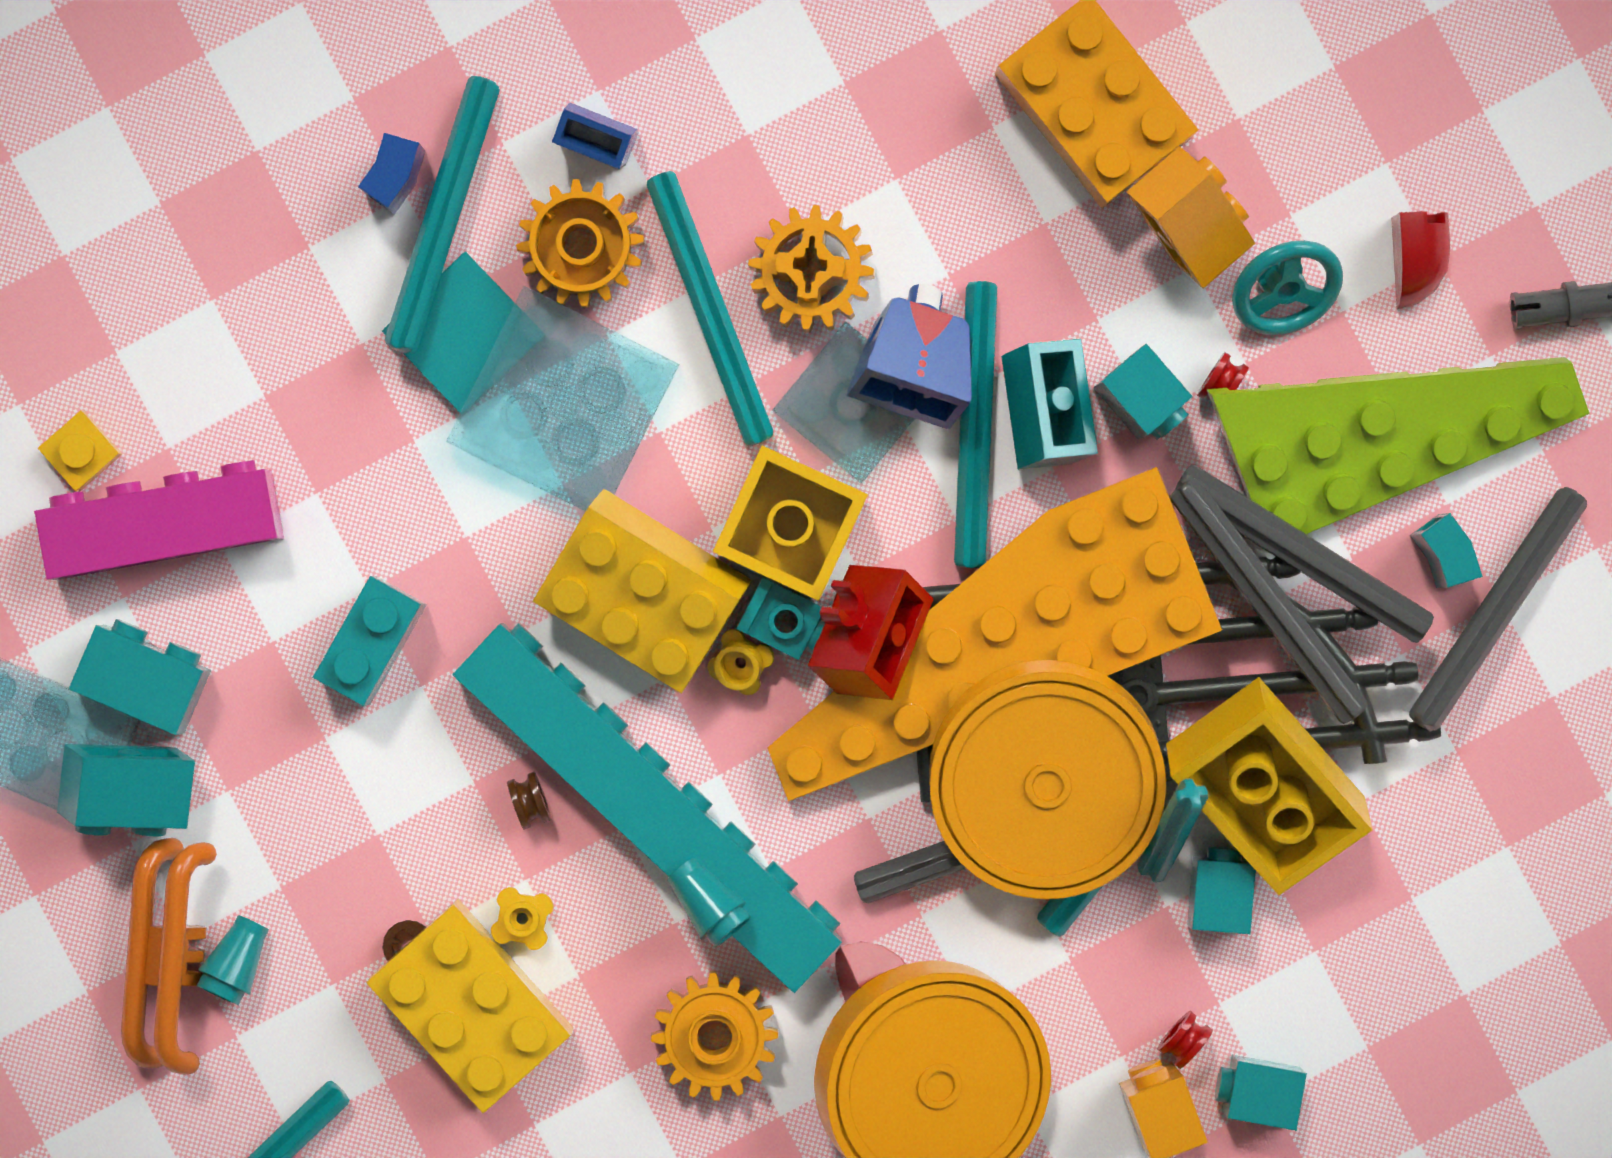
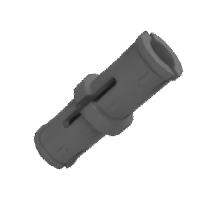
M1576 281L1561 283L1559 289L1525 293L1513 292L1510 294V311H1516V315L1511 316L1513 327L1517 330L1522 329V327L1564 322L1566 327H1576L1581 325L1582 320L1612 317V300H1609L1612 299V282L1578 286Z

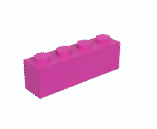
M255 460L220 466L222 476L199 480L198 471H188L163 476L165 487L142 491L141 482L135 481L107 486V497L85 501L83 492L49 497L50 508L34 511L46 580L66 579L284 539L272 470H256Z

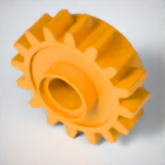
M573 179L571 192L562 194L555 185L550 186L549 190L552 200L544 204L533 199L530 204L537 213L534 221L520 220L519 223L520 228L529 233L530 236L528 241L516 244L517 251L522 254L531 255L533 259L522 268L524 274L530 276L541 273L543 277L536 287L537 291L543 295L554 286L558 289L557 303L565 306L571 294L578 295L583 309L589 308L591 294L597 292L606 303L612 301L609 286L617 283L619 286L628 289L631 284L623 273L625 268H641L642 261L631 254V248L645 244L643 235L629 233V228L639 221L637 213L631 212L622 215L619 211L625 202L624 196L619 193L608 201L604 198V184L600 182L595 184L591 193L583 192L579 179ZM577 229H587L593 232L597 238L594 252L583 259L572 258L565 251L566 238Z
M710 971L707 984L699 985L692 975L686 978L688 992L684 995L674 989H670L667 992L666 996L673 1005L672 1010H656L654 1017L659 1022L665 1024L666 1027L665 1030L653 1032L651 1034V1042L665 1044L666 1050L661 1052L655 1061L658 1066L673 1064L675 1069L669 1078V1082L672 1085L677 1084L684 1077L691 1081L689 1096L695 1098L702 1086L710 1087L713 1101H719L722 1087L730 1085L735 1094L740 1096L744 1093L742 1079L745 1076L758 1083L763 1079V1074L756 1065L758 1061L773 1062L775 1059V1053L764 1046L765 1041H772L778 1038V1029L764 1027V1021L774 1014V1009L772 1005L758 1008L755 1002L761 990L757 986L749 989L746 993L740 990V975L734 974L728 984L719 983L717 971ZM712 1020L725 1023L732 1034L729 1044L718 1050L705 1047L698 1036V1031L704 1023Z

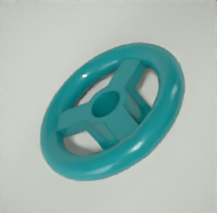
M1296 240L1275 245L1257 255L1240 273L1232 293L1235 315L1245 327L1260 334L1284 335L1304 329L1326 314L1337 300L1343 284L1341 262L1331 249L1317 242ZM1301 258L1313 259L1323 266L1326 273L1323 289L1307 284L1302 275ZM1258 281L1263 292L1250 299L1252 287ZM1297 301L1308 305L1303 310L1286 317L1267 318L1261 316L1278 304H1291Z

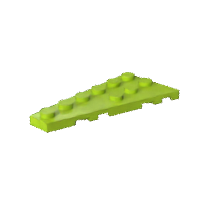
M1566 357L1502 362L1492 367L1462 369L1459 366L1438 368L1437 372L1409 374L1407 371L1327 378L1318 379L1316 383L1284 386L1280 383L1258 385V388L1229 390L1228 388L1207 389L1247 497L1305 534L1590 414L1573 363Z

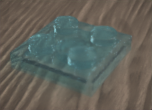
M845 321L773 408L772 412L857 482L862 484L915 418L847 397L849 384L867 338Z

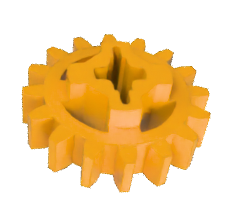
M813 205L809 218L801 219L795 207L790 208L789 224L783 226L779 221L772 218L768 223L774 234L773 237L769 240L756 236L754 240L756 247L764 254L763 258L748 260L750 270L762 273L761 278L756 279L750 284L754 294L769 293V296L765 298L761 305L766 314L778 308L782 309L780 315L781 326L787 328L796 317L801 319L804 333H811L814 320L820 319L823 320L828 331L834 330L835 321L833 315L841 312L843 316L852 320L855 317L850 304L853 298L867 302L870 297L869 293L860 285V282L875 279L874 268L861 265V261L873 255L871 246L855 245V242L862 234V230L858 224L843 230L844 216L838 210L831 215L829 220H824L819 205ZM802 234V241L790 252H779L790 239ZM826 235L836 239L846 249L850 260L831 254L826 248ZM814 247L820 265L826 271L816 273L815 281H811V291L809 293L803 272L798 270V267H806L808 265L809 257H812ZM774 279L792 283L798 290V304L788 300L778 290ZM835 285L845 286L836 298L821 305L822 296Z

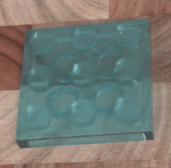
M523 286L446 442L586 511L603 489L615 495L680 364Z

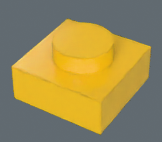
M83 410L75 414L38 447V450L75 492H81L123 455Z

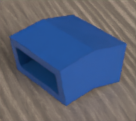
M569 102L563 109L552 143L620 169L622 165L626 166L639 132L637 128ZM573 121L622 139L618 153L569 134Z
M384 133L376 161L358 187L366 195L395 215L416 186L426 152L425 149L418 142Z

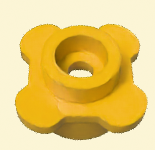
M729 629L721 637L723 646L720 652L708 662V672L712 678L719 680L722 685L729 689L738 690L743 695L755 694L761 687L759 678L764 668L771 666L774 662V652L767 644L757 645L746 639L742 631ZM739 657L745 659L746 665L743 667L737 665L736 659Z
M514 887L503 889L497 896L500 911L498 921L491 927L493 939L500 944H506L509 941L525 943L530 950L542 948L548 939L544 928L547 916L554 909L552 899L544 893L532 896L520 894ZM518 914H526L528 921L525 924L518 923Z

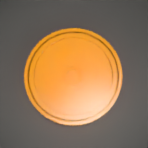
M1054 660L1024 662L1005 667L978 681L955 702L946 714L935 737L930 757V799L934 818L943 840L953 855L972 874L999 890L1017 896L1035 899L1067 898L1090 892L1114 880L1126 871L1149 845L1159 825L1165 804L1166 772L1156 732L1145 711L1134 697L1117 682L1094 669L1075 663Z
M938 960L919 961L890 969L876 976L852 994L836 1013L825 1032L818 1051L814 1073L815 1100L820 1120L830 1140L845 1158H1019L1030 1145L1041 1125L1048 1105L1051 1088V1065L1047 1044L1041 1028L1027 1007L999 982L978 969L960 963Z

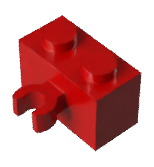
M849 564L843 581L833 580L831 583L832 589L837 592L832 607H822L819 612L825 625L814 646L808 667L836 694L893 700L934 598L905 569Z

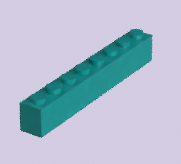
M500 623L452 675L668 877L685 862L694 858L700 866L707 869L746 902L743 908L751 918L733 937L795 994L842 943V938L835 932L841 922L817 900L808 907L792 892L798 885V882L777 862L773 860L765 867L754 857L750 850L756 843L734 822L730 821L723 828L710 816L707 811L714 804L691 782L688 781L680 788L664 772L671 764L648 742L637 748L622 734L629 725L612 708L603 702L596 709L579 694L586 685L561 662L555 669L549 666L537 654L544 646L525 627L517 623L511 630L504 623Z

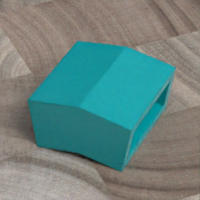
M1450 512L1438 514L1410 535L1428 560L1436 588H1449L1483 577L1472 541Z

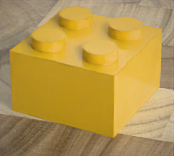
M762 445L712 552L819 601L868 494Z

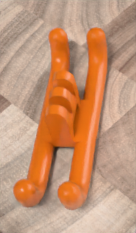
M176 838L160 839L154 841L142 852L135 866L131 896L121 1039L127 1056L140 1067L154 1069L165 1066L172 1073L189 1075L195 1073L200 1065L197 1054L190 1051L185 1052L179 1048L177 1034L181 986H197L203 974L194 970H187V963L204 962L205 950L189 948V940L206 939L207 927L186 925L191 876L198 866L212 864L217 856L215 847L207 842H200L183 848L182 842ZM173 861L169 867L166 880L163 925L156 926L153 925L158 871L164 862ZM148 985L158 986L154 1046L146 1042L144 1032Z

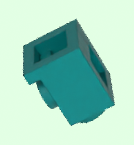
M763 577L736 629L799 660L804 650L813 654L814 646L820 637L825 622L820 619L819 612L822 608L821 606ZM782 610L794 612L798 619L796 628L789 633L779 631L774 622L777 613Z

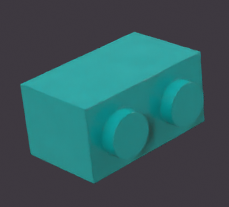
M1082 339L1027 343L1001 355L1017 469L1069 465L1098 454Z
M1147 343L1137 349L1093 387L1138 440L1148 436L1150 433L1156 440L1167 435L1189 415L1182 406L1193 397Z
M370 575L312 678L362 706L371 705L427 604L386 580Z
M115 619L112 627L106 624L95 625L68 690L171 734H184L211 673V669L198 664L201 654L170 641L166 650L145 642L148 631L120 619Z
M64 744L57 813L74 825L75 831L95 836L109 835L111 827L131 828V832L150 837L165 836L167 828L187 829L195 760L176 747Z

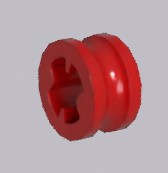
M1224 352L1202 384L1197 396L1202 399L1209 397L1207 389L1228 388L1229 390H1237L1248 372L1249 366L1244 363L1240 366L1233 365L1230 361L1231 355Z
M1192 1011L1185 1013L1173 1025L1157 1048L1163 1055L1166 1053L1173 1054L1175 1058L1173 1064L1179 1069L1183 1068L1196 1056L1213 1032V1029L1208 1025L1198 1026L1195 1021L1197 1016Z

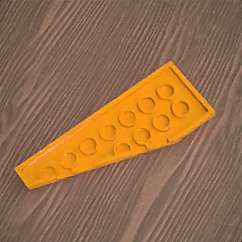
M1158 467L1046 511L930 609L893 700L841 695L833 691L769 745L767 749L788 802L933 745L940 725L955 702L978 681L1005 667L1030 661L1054 660L1079 664L1108 676L1222 631Z

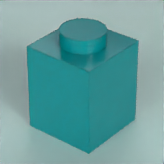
M1208 847L1207 857L1193 856L1187 925L1192 930L1251 935L1256 870L1247 860H1242V855L1237 849Z
M1232 1054L1230 1067H1220L1215 1088V1101L1223 1103L1222 1112L1229 1119L1297 1131L1307 1073L1299 1066Z

